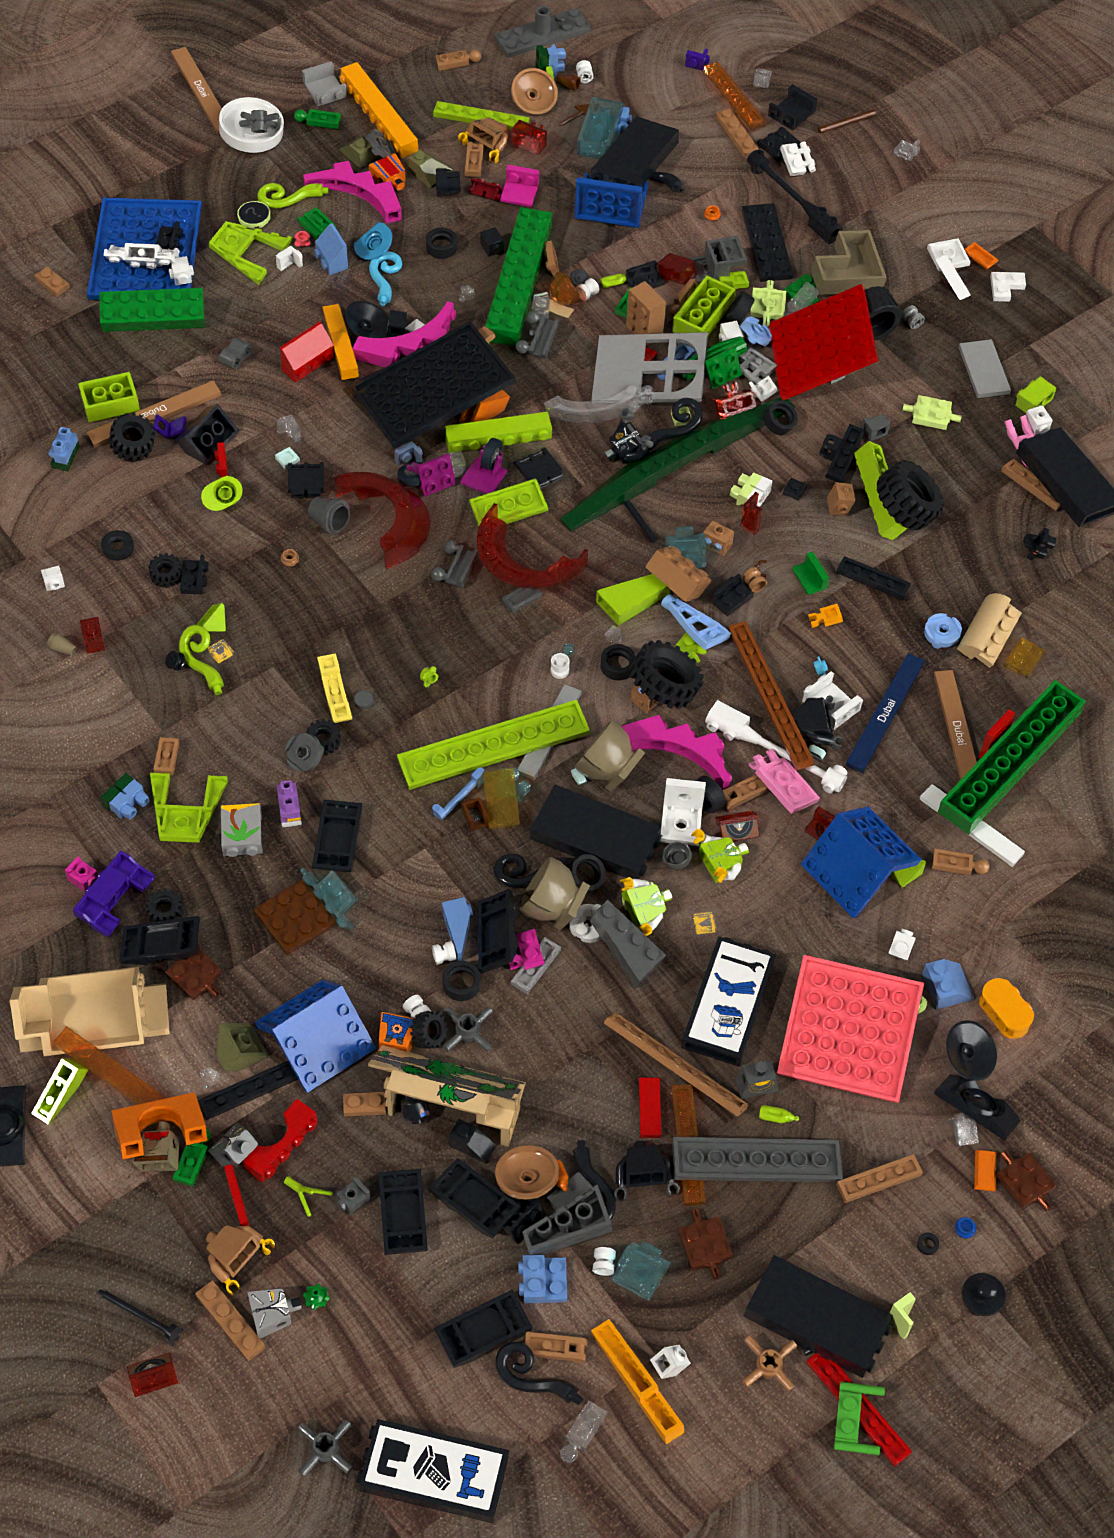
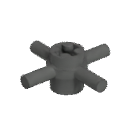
M253 110L251 114L243 111L240 116L246 120L239 121L240 127L251 125V132L266 133L267 126L277 128L278 123L272 120H277L280 116L278 113L267 115L265 110Z
M450 1006L445 1008L444 1013L456 1023V1034L443 1045L447 1052L460 1041L466 1043L475 1041L486 1052L491 1050L492 1045L479 1034V1024L493 1013L489 1007H486L476 1017L472 1014L459 1016Z
M344 1420L332 1434L322 1432L317 1435L304 1422L301 1423L297 1429L312 1442L311 1450L313 1455L298 1472L305 1477L319 1461L325 1463L333 1461L348 1474L353 1467L338 1454L339 1446L337 1441L352 1425L347 1420ZM321 1444L324 1447H327L329 1444L333 1446L330 1447L327 1450V1452H322V1450L318 1448Z

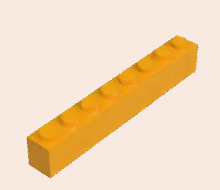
M358 62L340 68L341 75L339 78L341 83L346 84L349 94L354 96L356 103L360 104L363 112L370 117L371 122L384 134L385 140L388 139L391 142L395 153H398L401 158L416 153L418 151V139Z

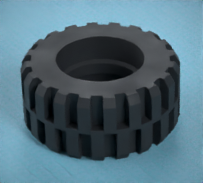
M902 460L896 462L877 481V493H879L878 497L882 501L883 507L887 509L891 517L895 518L896 522L901 523L905 528L921 530L943 511L944 501L942 500L943 496L940 493L939 487L926 470L924 471L921 466L915 465L912 461Z

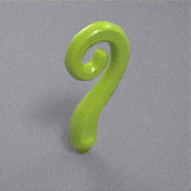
M269 183L259 189L257 197L259 202L266 204L269 208L277 209L293 205L305 198L322 197L323 194H329V187H323L322 184H309L292 195L283 198L285 190L282 185ZM277 191V193L272 194V199L266 197L268 192Z
M191 625L183 631L180 637L179 651L184 654L185 663L205 676L209 689L214 690L215 695L222 694L221 688L224 684L218 671L212 666L195 659L189 649L190 642L193 652L200 653L205 651L210 644V634L201 625ZM195 634H200L202 641L200 644L194 641L190 642L191 637Z

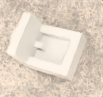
M292 246L279 252L276 255L277 268L282 271L293 263L298 267H302L303 256L301 252Z
M769 375L755 385L752 381L749 382L752 387L749 391L754 398L758 397L761 402L779 391Z
M902 929L901 932L896 931L889 954L908 960L916 937L912 936L913 932Z

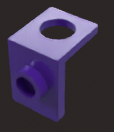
M156 414L153 429L166 439H170L184 431L187 418L182 416L169 423ZM158 421L164 425V430L160 429Z

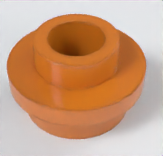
M711 205L705 210L704 216L708 220L715 221L720 218L721 212L717 206Z

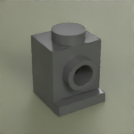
M884 414L870 419L865 417L863 418L861 429L866 430L864 435L869 441H873L888 435L890 421Z
M357 1177L353 1178L351 1183L336 1194V1204L343 1212L346 1210L350 1216L370 1201L369 1190Z

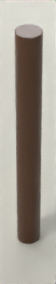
M873 109L818 127V132L821 134L875 116L876 111Z

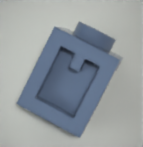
M413 441L394 450L395 462L398 466L409 462L412 458L416 462H422L423 452Z

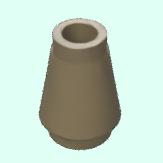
M53 633L47 642L50 650L70 656L75 653L77 648L60 633Z

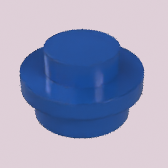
M962 1217L955 1223V1232L961 1238H971L976 1232V1224L972 1219Z

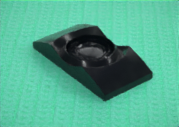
M323 800L312 869L352 872L360 830L362 803Z
M510 889L478 901V970L480 974L513 962L516 955L518 942L514 932V922L518 912L512 890Z
M193 916L124 926L120 963L148 965L156 960L179 961L196 954L200 917Z
M950 1074L934 1092L936 1096L1004 1141L1021 1121L1005 1100L993 1098L990 1094L981 1090L974 1080Z
M25 1085L0 1087V1167L24 1165Z
M459 1158L429 1187V1190L444 1205L460 1214L476 1230L492 1239L521 1209L519 1204Z
M421 1169L378 1172L384 1255L428 1251Z
M512 1289L435 1327L434 1331L453 1368L479 1359L497 1347L513 1342L533 1327Z

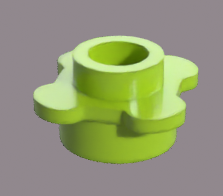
M435 666L424 668L420 674V679L424 681L425 687H429L430 684H433L438 679Z

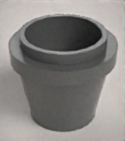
M318 496L311 501L308 508V516L322 526L325 532L337 534L347 525L350 509L348 503L342 499H329Z

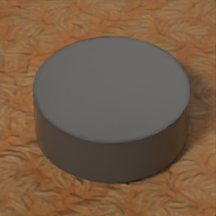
M359 691L355 695V705L359 709L366 710L372 707L374 700L373 695L369 691Z

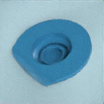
M380 222L374 225L354 242L356 254L364 260H374L384 255L392 243L390 228Z

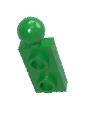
M299 109L294 113V118L300 123L306 120L307 125L338 129L341 113L310 109L307 114L304 110Z
M206 1128L207 1141L185 1146L178 1163V1170L173 1175L174 1182L194 1187L209 1150L207 1145H203L211 1137L208 1128Z

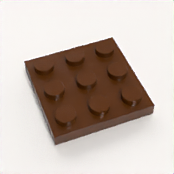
M304 879L253 909L254 914L286 955L291 954L337 925V920Z

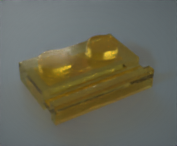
M1021 637L1003 666L1028 678L1044 654L1045 649H1040L1037 647L1038 645Z

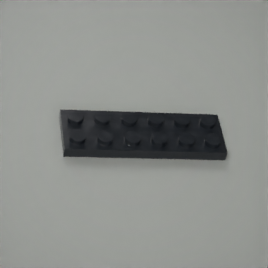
M774 203L742 206V214L760 282L793 279V272Z

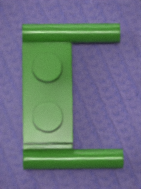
M840 1381L834 1450L879 1455L880 1446L858 1443L862 1393L884 1396L885 1387Z

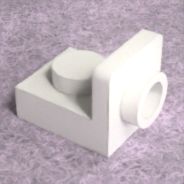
M59 566L41 570L47 591L65 587Z

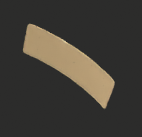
M546 297L541 303L542 307L566 318H569L574 309L563 306L549 297Z

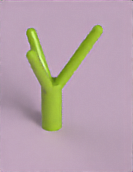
M289 1176L284 1180V1184L298 1193L308 1217L311 1216L303 1192L333 1195L331 1191L305 1187Z

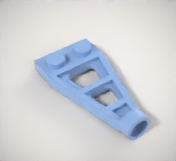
M669 594L662 600L661 605L672 613L689 636L703 649H709L730 639L732 633L720 623L678 598L676 599ZM682 612H686L687 614L691 615L692 617H689V618L686 619V618L682 615ZM699 621L708 626V628L698 631L692 624Z

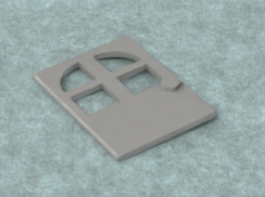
M708 332L599 335L592 404L676 402L682 398H692L702 402ZM669 342L667 361H644L646 343ZM677 342L690 345L696 351L698 360H675ZM666 373L664 392L641 393L643 374ZM674 373H696L695 378L687 387L672 392Z

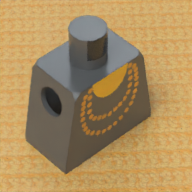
M759 1061L755 1064L745 1065L735 1079L740 1099L779 1091L772 1061Z

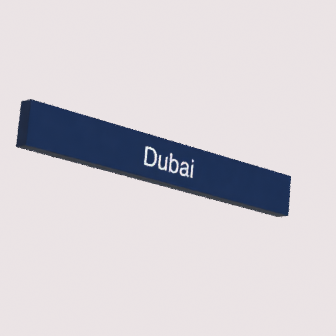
M907 654L848 758L846 766L861 773L865 771L922 669L925 660L912 654Z

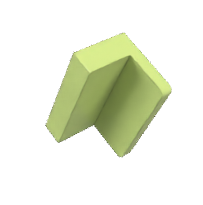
M911 1292L894 1303L890 1314L893 1315L890 1323L893 1324L894 1329L902 1339L908 1336L913 1325V1321L908 1315L916 1299Z

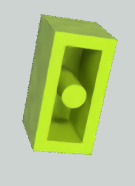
M1040 376L1035 381L1032 380L1024 390L1021 389L1018 392L1015 406L1027 413V410L1043 405L1044 407L1053 399L1056 387Z

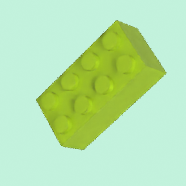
M706 276L673 317L672 332H708L709 336L735 300L736 289Z

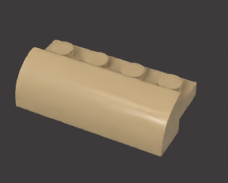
M997 593L988 595L957 649L971 660L976 657L990 668L994 665L1022 613L1009 604L1011 601L1009 597Z

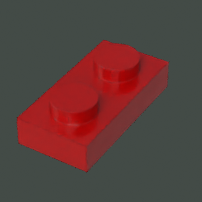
M224 442L217 443L218 450H214L215 461H219V464H215L216 475H220V478L228 476Z

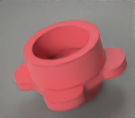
M299 231L294 235L296 239L294 242L295 246L304 247L311 245L309 241L311 235L307 232Z

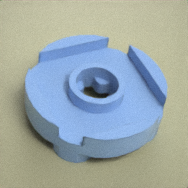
M748 316L740 325V328L748 335L747 338L751 343L756 344L757 342L766 347L772 340L770 329L765 324L763 326L758 324L760 320Z
M939 613L932 615L928 619L924 634L934 648L951 647L959 642L962 627L956 618L947 617V614ZM940 628L947 630L946 633L940 632Z

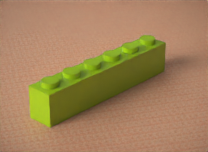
M548 411L445 426V440L448 453L483 449V445L488 443L491 438L501 440L502 446L552 439V426Z
M868 441L854 453L857 460L856 463L865 485V491L870 501L869 504L874 513L878 532L882 537L894 540L908 528L903 527L901 523L895 521L893 516L891 517L888 514L889 512L883 507V503L878 497L877 481L888 470V466L881 446Z

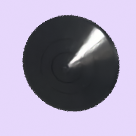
M355 301L347 307L345 313L346 321L350 329L357 336L389 338L386 336L389 318L379 307L366 301Z
M965 1020L956 1023L949 1031L946 1040L949 1061L955 1071L962 1077L974 1081L984 1080L993 1072L996 1065L997 1051L994 1040L990 1033L977 1022Z

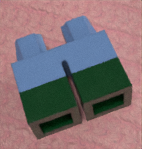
M555 44L551 48L537 45L535 68L546 72V67L552 66L554 77H557V72L565 71L564 61H558V59L566 58L565 49H556Z
M60 427L48 453L53 458L50 463L51 468L67 472L80 447L77 434L72 433L69 428Z
M127 773L100 797L103 808L108 811L112 810L120 819L124 816L131 820L137 813L133 806L139 804L141 807H145L149 803V797L143 791L142 785Z

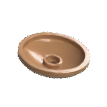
M528 68L519 72L511 85V95L514 103L521 111L527 114L543 115L549 112L557 101L558 90L556 83L547 72L541 69Z
M532 1145L519 1146L509 1150L499 1159L495 1169V1177L498 1186L507 1195L517 1199H534L545 1195L555 1186L559 1177V1166L556 1158L546 1149Z

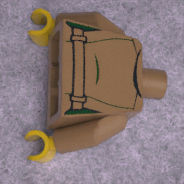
M493 118L474 120L465 133L462 132L458 135L459 143L462 141L465 146L468 144V136L474 138L487 147L495 149L489 153V161L495 157V163H498L499 152H502L507 143L508 128L506 124L500 123Z

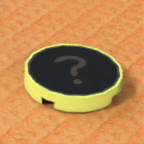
M259 201L244 203L238 209L239 222L250 229H255L258 226L261 228L268 224L270 220V209L266 204Z

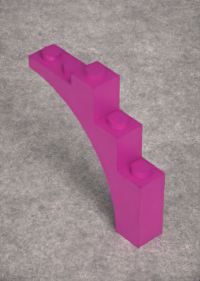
M349 161L333 164V169L303 175L304 186L322 184L323 187H329V190L347 192L364 199L379 211L385 223L402 220L401 206L391 181L375 184L370 171L354 174Z
M447 301L434 319L413 332L390 338L358 336L352 348L355 359L387 367L398 361L400 357L404 358L448 334L450 323L456 316L454 304Z
M660 715L621 726L629 735L633 750H638L639 748L655 749L681 755L706 770L722 790L730 787L732 777L730 772L726 771L722 757L724 743L721 738L719 739L716 732L696 738L694 730L690 729L688 723L668 729L666 722L662 721Z

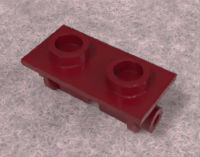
M471 178L473 186H470L468 191L472 195L482 197L483 193L486 192V199L500 200L503 192L502 186L494 182L487 183L480 178Z

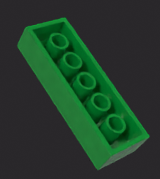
M203 288L99 292L100 325L103 332L205 328Z

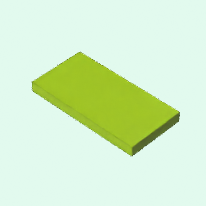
M537 479L469 499V504L480 532L548 511V506Z

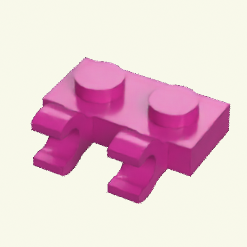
M535 929L515 934L518 942L517 951L520 950L521 955H515L513 962L509 963L510 969L513 970L524 966L525 970L544 965Z

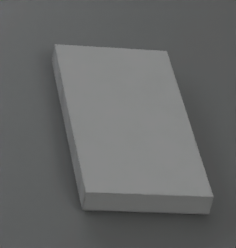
M992 339L959 343L958 348L976 397L984 398L1010 394L1011 388Z

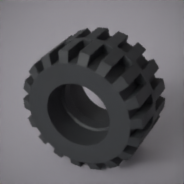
M125 413L124 417L118 416L117 420L115 419L113 425H111L109 446L110 449H113L114 455L118 454V458L122 459L123 457L127 462L129 460L136 462V459L141 461L144 456L147 458L154 446L155 429H153V424L149 423V419H144L141 414L136 416V413H132V415ZM126 434H135L139 436L141 439L138 441H129L125 439L123 436Z

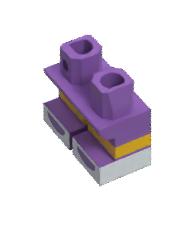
M291 780L281 781L280 785L276 786L282 827L302 825L296 782L292 783Z

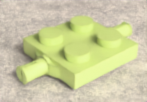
M770 280L767 281V288L753 287L752 297L755 300L751 307L750 316L763 318V325L765 324L767 327L770 325V319L777 320L784 317L786 291L774 289L773 280H771V285Z
M918 395L914 406L904 404L902 410L912 412V423L943 430L947 429L950 421L960 423L962 415L952 414V402Z

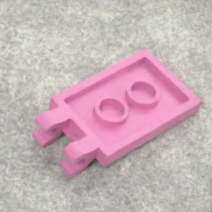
M773 749L766 751L767 756L765 757L759 754L753 756L755 761L750 762L749 766L756 770L755 774L790 814L818 802L820 797L784 757L779 758Z

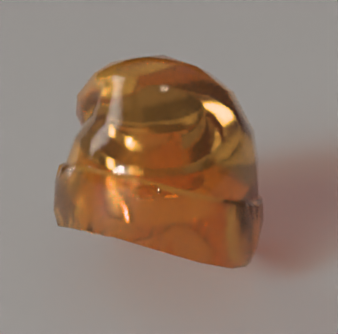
M560 271L556 272L555 279L549 289L551 298L560 305L576 303L580 295L569 276Z

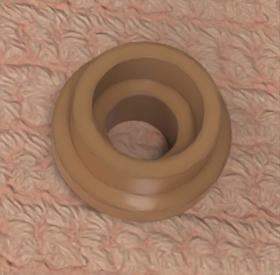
M287 549L281 555V562L285 566H294L299 561V555L293 549Z

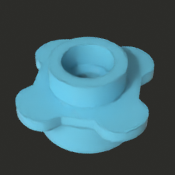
M818 656V660L813 662L818 676L826 675L825 671L828 668L825 660L821 661Z

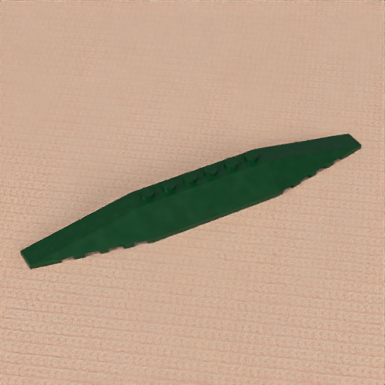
M781 397L707 421L699 425L691 433L677 437L653 450L650 454L643 456L640 461L631 462L622 467L561 518V522L572 532L656 486L657 480L708 452L714 454L765 426L763 421L765 409L774 401L782 400ZM788 399L784 400L795 408V406ZM773 410L775 419L784 415L780 411Z

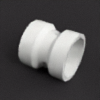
M586 60L578 62L576 71L578 77L581 78V83L590 82L593 79L591 63Z
M590 278L585 281V284L577 286L576 292L581 300L586 301L591 295L594 296L599 293V286L594 279Z
M557 653L552 656L551 674L553 677L563 679L568 676L570 661L567 655Z
M452 941L445 942L442 946L438 944L432 945L436 965L443 964L447 960L450 962L456 960Z
M420 995L410 997L403 1004L404 1010L411 1014V1018H415V1015L420 1012L431 1011L427 1005L423 1004V999Z
M608 1247L596 1248L594 1250L596 1261L593 1264L592 1271L598 1275H612L614 1273L613 1260H615L616 1251Z

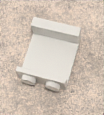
M831 671L827 675H822L815 684L805 688L802 702L804 703L808 698L823 697L825 700L827 696L831 695L833 697L831 703L836 704L833 710H829L832 729L835 730L861 710L863 699L857 695L851 700L832 682L834 673Z

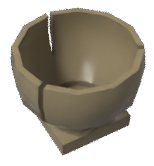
M611 720L585 749L584 753L581 754L574 767L580 774L590 780L607 781L608 784L605 788L612 792L625 780L645 752L640 748L634 751L627 732L621 725Z
M549 857L532 878L520 901L518 911L536 921L555 920L554 927L561 930L575 918L590 885L585 882L577 885L570 869L561 861Z

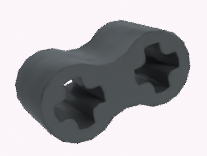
M237 337L234 338L230 345L220 353L219 362L234 370L237 369L241 362L251 354L252 345Z

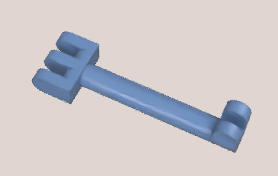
M478 768L471 775L469 783L444 808L434 804L432 807L433 815L443 820L474 787L479 788L485 782L484 769Z

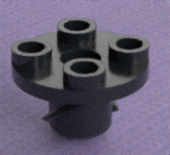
M977 1273L970 1276L965 1281L961 1292L965 1306L975 1316H991L996 1314L1003 1307L1006 1298L1002 1283L996 1277L987 1273Z

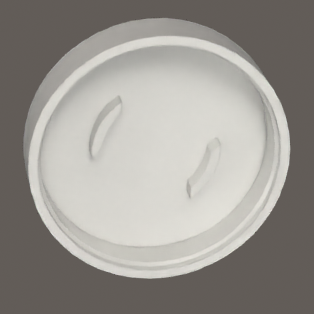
M252 97L239 98L227 103L220 111L219 133L228 145L237 150L250 153L264 152L275 147L282 139L283 116L278 108L265 100ZM253 110H265L267 115L278 113L280 117L277 120H272L278 123L277 128L267 126L266 133L251 132V125L240 127L239 121L246 120L241 118L240 114L243 111L251 114Z

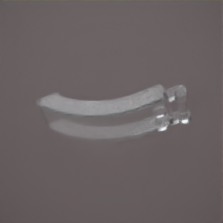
M647 385L637 390L635 386H630L611 397L589 402L565 400L558 395L545 402L544 406L549 416L562 421L599 423L620 417L623 408H627L634 413L640 409L641 405L653 403V388Z

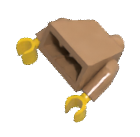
M227 1225L219 1233L211 1231L206 1237V1241L209 1243L206 1249L210 1254L208 1257L210 1269L221 1283L224 1282L226 1284L227 1292L230 1295H233L232 1291L229 1290L231 1285H236L238 1289L240 1288L238 1282L230 1280L229 1277H235L260 1248V1245L262 1246L261 1251L265 1255H270L271 1253L265 1245L275 1247L272 1239L264 1240L263 1235L247 1225L235 1227Z

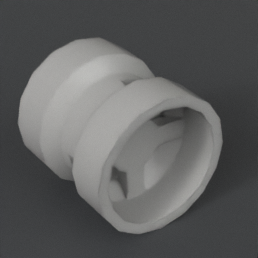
M914 305L908 306L902 312L903 320L908 321L911 329L920 327L925 320L924 316L918 313V309Z

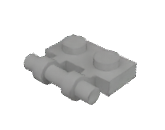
M749 348L746 353L740 356V362L742 363L740 364L741 373L752 383L757 384L762 380L759 378L760 375L766 378L776 370L777 364L753 348Z

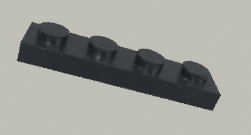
M845 556L836 572L839 575L900 600H904L911 585L907 581Z

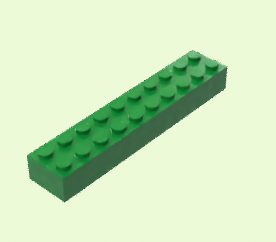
M523 207L519 209L485 325L496 337L490 342L516 346V343L520 341L543 260L544 250L546 249L545 242L548 241L552 228V212Z
M1054 680L941 800L938 813L969 835L1083 711L1086 700Z

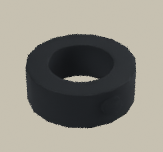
M923 1233L917 1241V1249L924 1255H933L939 1248V1239L933 1233ZM923 1240H931L934 1243V1247L930 1249L924 1247Z

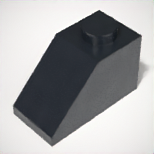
M458 1119L449 1134L450 1147L484 1164L488 1162L496 1148V1145L477 1127L461 1119Z

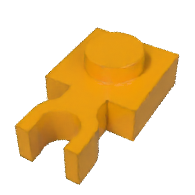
M838 604L820 608L819 614H808L809 621L815 619V621L811 622L812 628L819 626L821 623H824L825 627L843 622Z

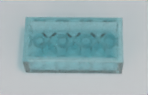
M592 97L577 140V155L597 159L603 156L615 141L623 110V102Z

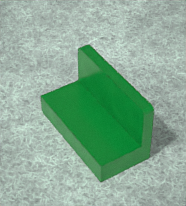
M813 551L806 553L804 563L792 567V571L807 595H812L828 588L829 576Z

